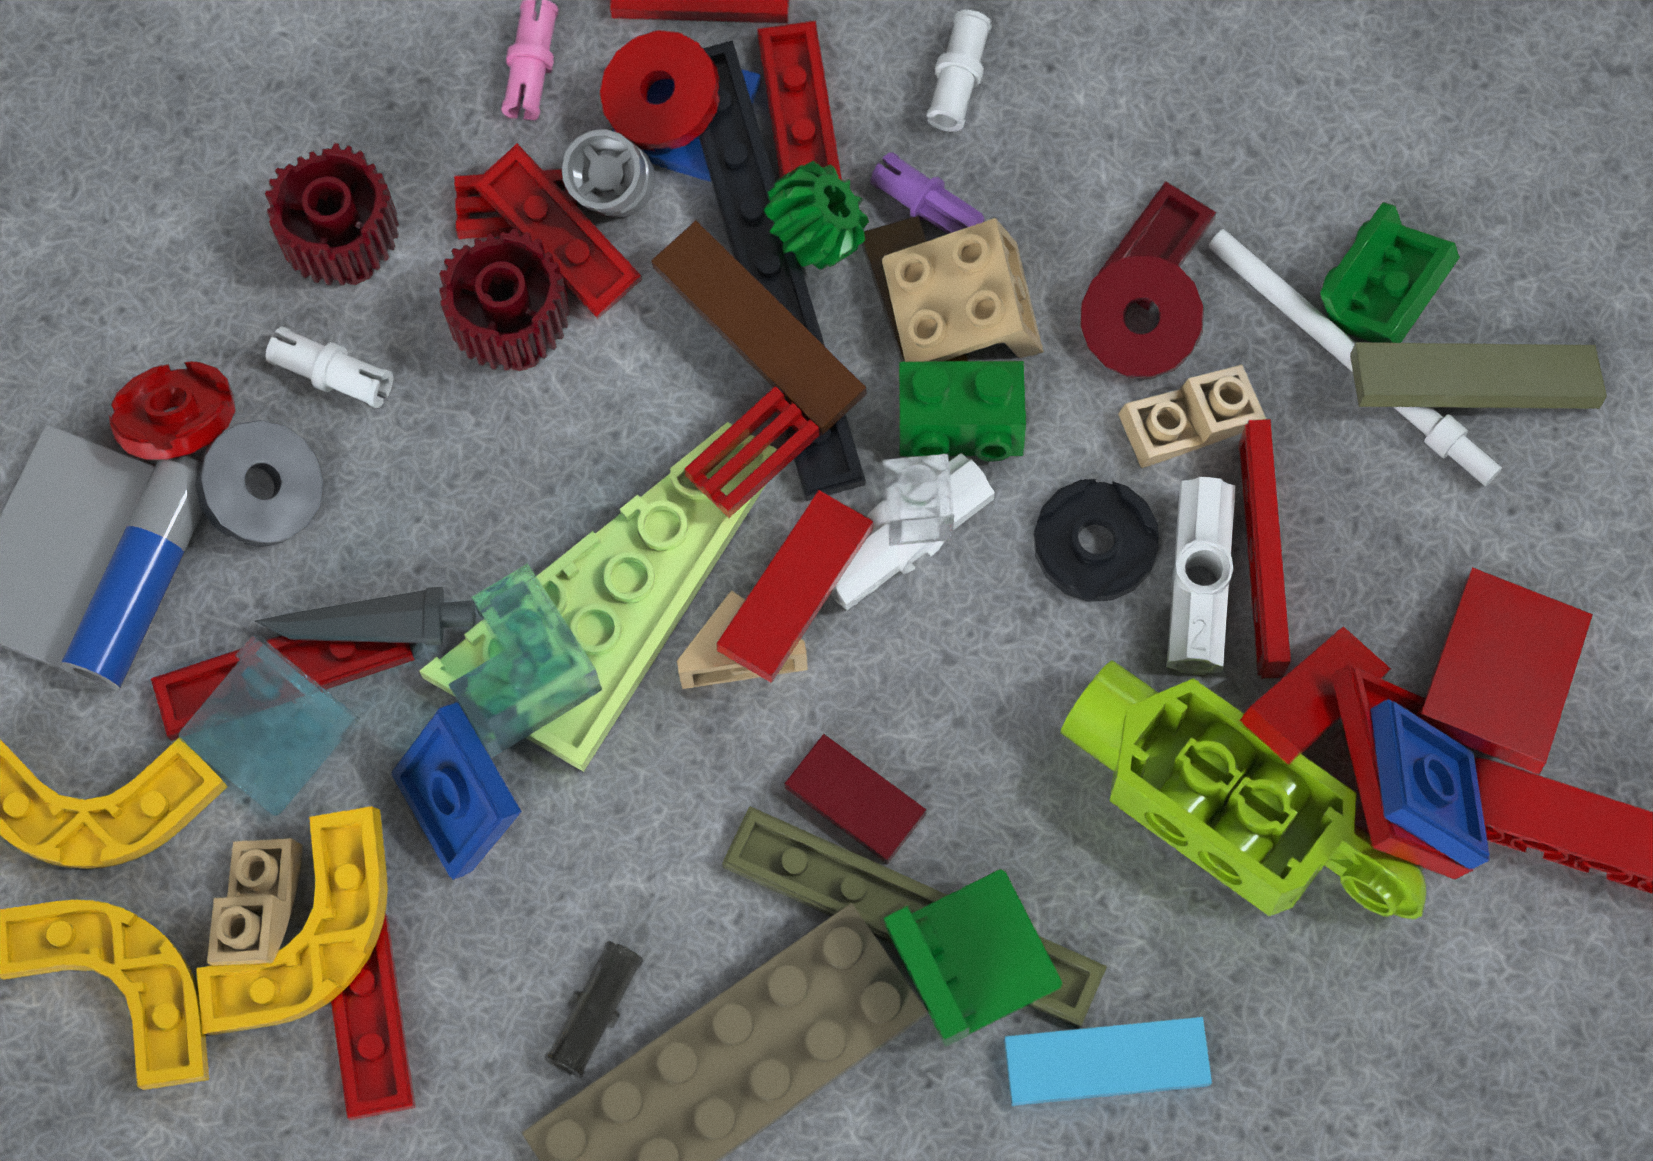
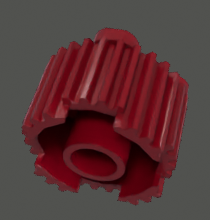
M334 143L331 149H323L321 155L317 156L312 151L309 152V159L305 160L301 156L298 157V164L296 166L288 164L284 169L277 168L275 173L278 178L269 180L272 190L266 191L265 196L270 205V208L267 209V214L270 218L269 224L286 261L291 264L295 271L300 270L304 278L311 275L315 283H319L321 279H324L326 284L330 286L334 280H338L340 286L345 285V282L357 285L370 279L374 274V270L381 268L379 261H388L389 255L387 250L395 249L396 246L393 239L399 236L396 228L399 226L397 211L382 173L377 172L376 166L373 163L368 165L364 152L358 151L354 154L351 146L341 150L338 143Z
M513 228L510 233H501L498 239H495L492 234H488L487 240L484 242L479 238L474 239L475 246L473 247L465 244L460 250L453 248L451 250L453 259H445L444 265L446 270H440L439 273L443 287L439 288V293L442 299L440 301L451 336L455 343H457L460 351L465 350L470 360L476 357L478 364L481 366L489 362L491 369L494 370L499 365H503L505 371H509L510 368L522 371L536 366L540 358L545 359L548 348L552 350L557 348L555 339L562 340L564 337L562 328L568 327L566 316L570 315L569 301L557 262H554L550 252H544L542 240L537 238L532 241L531 234L528 232L519 236L518 229Z

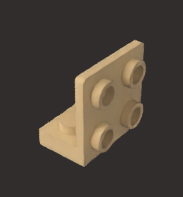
M996 218L894 252L883 258L882 263L905 362L945 361L997 343H1005L1018 358L1043 353L1017 242Z

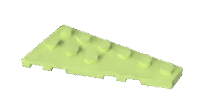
M729 422L724 424L672 466L670 474L643 496L636 495L619 509L620 514L597 533L593 531L517 591V597L486 622L481 620L465 633V639L441 659H438V657L434 658L419 670L422 678L584 772L764 489L763 487L735 514L728 518L685 475L684 469L733 424ZM752 435L747 437L713 468L706 477L710 479L755 437ZM769 445L756 459L727 483L721 491L727 496L777 449Z

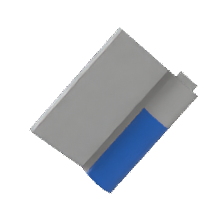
M45 424L0 516V646L110 689L120 690L203 514L195 486L197 470L201 463L183 455L173 458L172 461L158 460L156 466H152Z

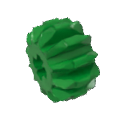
M814 161L806 165H800L777 180L775 186L768 191L770 202L764 208V211L774 222L770 233L780 237L783 242V253L794 252L798 263L802 267L812 264L819 270H822L828 266H834L857 251L858 246L866 240L863 229L869 223V220L859 209L863 199L854 195L851 191L850 179L841 180L838 178L836 169L831 164L823 168Z

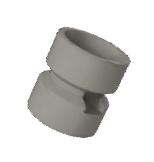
M607 129L590 130L577 137L566 150L562 162L563 182L573 198L595 213L609 218L629 217L641 211L651 199L655 187L654 167L648 155L620 133Z

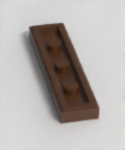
M696 220L651 260L653 269L773 388L776 386L784 394V399L790 405L794 403L802 411V416L807 421L811 419L819 427L821 435L828 431L867 395L866 386Z

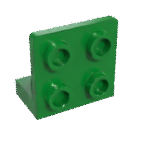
M997 870L913 913L906 906L883 918L886 930L945 1047L1058 991L1062 986V980L1004 870Z

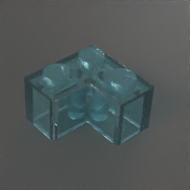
M528 563L472 596L481 621L501 653L448 684L456 701L459 703L491 758L602 691L596 668Z

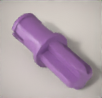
M889 152L882 158L883 162L889 165L888 169L878 163L870 179L872 186L876 189H881L909 208L911 217L915 218L918 216L920 221L925 219L946 234L985 221L982 213L944 189L945 182L941 178H928L901 160L893 152Z

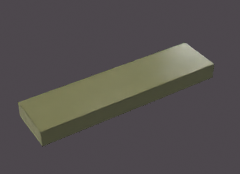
M1355 342L1350 353L1359 407L1600 409L1607 398L1596 345Z

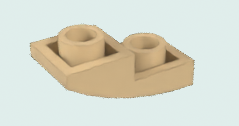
M1243 365L1188 378L1181 389L1125 403L1118 413L1141 468L1239 435L1243 432L1248 420L1266 419Z
M292 838L233 842L227 897L214 898L207 963L213 966L273 963L286 933L294 905L301 869L302 844Z

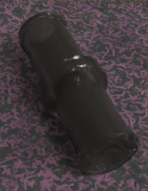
M606 941L604 944V950L582 991L573 992L568 1001V1005L572 1010L553 1046L544 1057L555 1068L566 1074H572L576 1078L583 1077L585 1068L606 1028L615 1027L620 1017V1013L616 1009L637 969L643 963V959L637 953L618 943L616 945L612 941Z

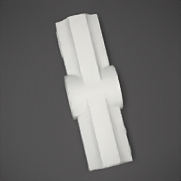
M960 453L910 492L904 489L891 494L867 515V518L874 521L873 530L830 594L838 604L847 611L868 594L878 589L880 585L897 572L901 571L903 574L913 571L915 569L912 564L926 552L930 556L934 555L944 544L946 535L994 500L995 492L989 485L985 474L975 462Z
M1198 477L1192 480H1182L1180 483L1174 570L1170 580L1172 597L1166 667L1185 674L1205 675L1208 673H1221L1223 670L1228 590L1234 569L1231 546L1236 486L1224 482L1221 478ZM1192 566L1206 567L1214 573L1217 582L1209 586L1197 585L1188 578L1185 570Z

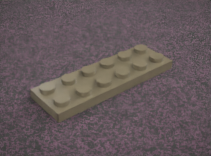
M850 903L524 1130L522 1135L539 1161H721L928 1015V1011L854 905Z

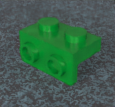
M1383 202L1372 218L1361 225L1356 234L1355 242L1339 265L1333 267L1324 279L1320 296L1329 319L1343 332L1372 343H1401L1460 257L1454 242L1403 226L1396 206Z
M1024 361L899 362L900 456H914L916 459L925 462L940 461L948 456H958L960 453L964 456H977L981 460L990 462L1002 461L1010 456H1023L1026 430Z

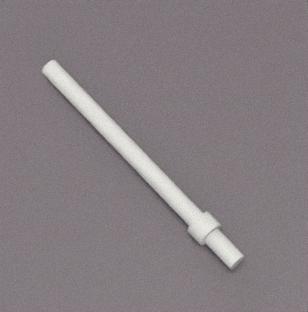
M1225 229L1218 232L1209 243L1208 248L1353 372L1350 353L1355 341ZM1393 407L1427 436L1424 440L1425 444L1443 459L1449 455L1485 487L1502 470L1501 466L1466 437L1468 430L1450 414L1442 417L1432 407Z

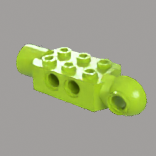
M1111 660L1086 687L1064 721L1060 734L1113 771L1109 799L1111 803L1269 917L1293 908L1324 866L1340 876V883L1346 892L1371 912L1388 917L1394 914L1401 918L1413 920L1422 916L1426 901V882L1422 872L1424 868L1372 847L1370 834L1355 824L1356 792L1302 754L1288 765L1240 721L1244 713L1194 678L1159 693L1114 660Z

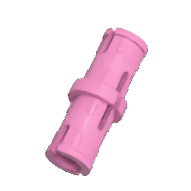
M522 0L520 5L521 13L515 44L509 46L507 51L506 64L510 67L505 99L501 106L502 113L509 118H518L521 98L523 96V108H525L523 119L537 120L540 115L539 107L545 73H551L554 56L549 50L555 19L559 11L558 7L548 0H542L537 21V12H535L536 0Z

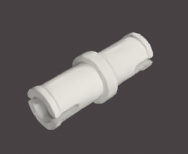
M962 10L955 14L954 26L946 53L942 54L937 60L935 74L938 77V82L931 107L927 112V121L933 127L943 131L956 132L964 127V118L972 90L981 83L984 68L980 61L992 25H990V19L978 11Z
M280 327L275 331L276 336L282 338L283 341L277 340L275 337H271L266 349V361L269 364L278 365L311 379L313 387L321 391L330 392L332 389L364 401L374 408H379L384 403L383 398L378 397L377 393L387 398L393 384L392 371L380 369L347 355L346 348L339 344L330 342L327 345H323L291 332L286 327Z

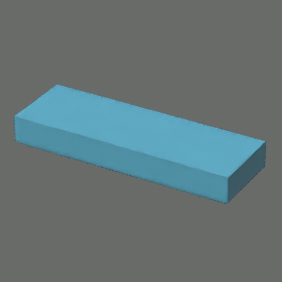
M1203 1017L1005 1036L1004 1038L1012 1106L1208 1087L1212 1084Z

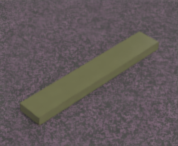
M749 806L722 862L723 868L831 917L852 903L875 937L891 944L893 942L886 930L884 917L906 906L913 913L947 896L943 892ZM1039 936L1062 980V986L1058 991L1028 1006L1080 1029L1107 966Z

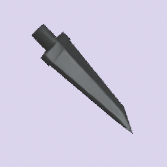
M430 587L422 591L294 612L255 620V622L290 640L425 643L427 646L441 645L443 643L444 628L475 626L476 612L473 600L444 602L443 587Z

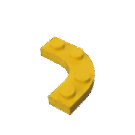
M179 737L131 782L112 794L86 800L62 796L43 784L0 739V835L23 853L52 865L67 868L93 869L120 865L142 857L168 842L228 787L201 757Z
M369 806L309 817L316 881L313 909L302 931L283 949L278 950L273 963L211 965L196 968L202 1034L218 1035L274 1026L302 1018L322 1008L336 998L360 973L377 943L387 905V870L380 809Z
M63 900L0 909V978L2 980L65 970L94 971L111 979L125 995L133 1025L137 1086L142 1090L209 1080L206 1034H202L196 979L181 952L156 927L124 908L92 900Z

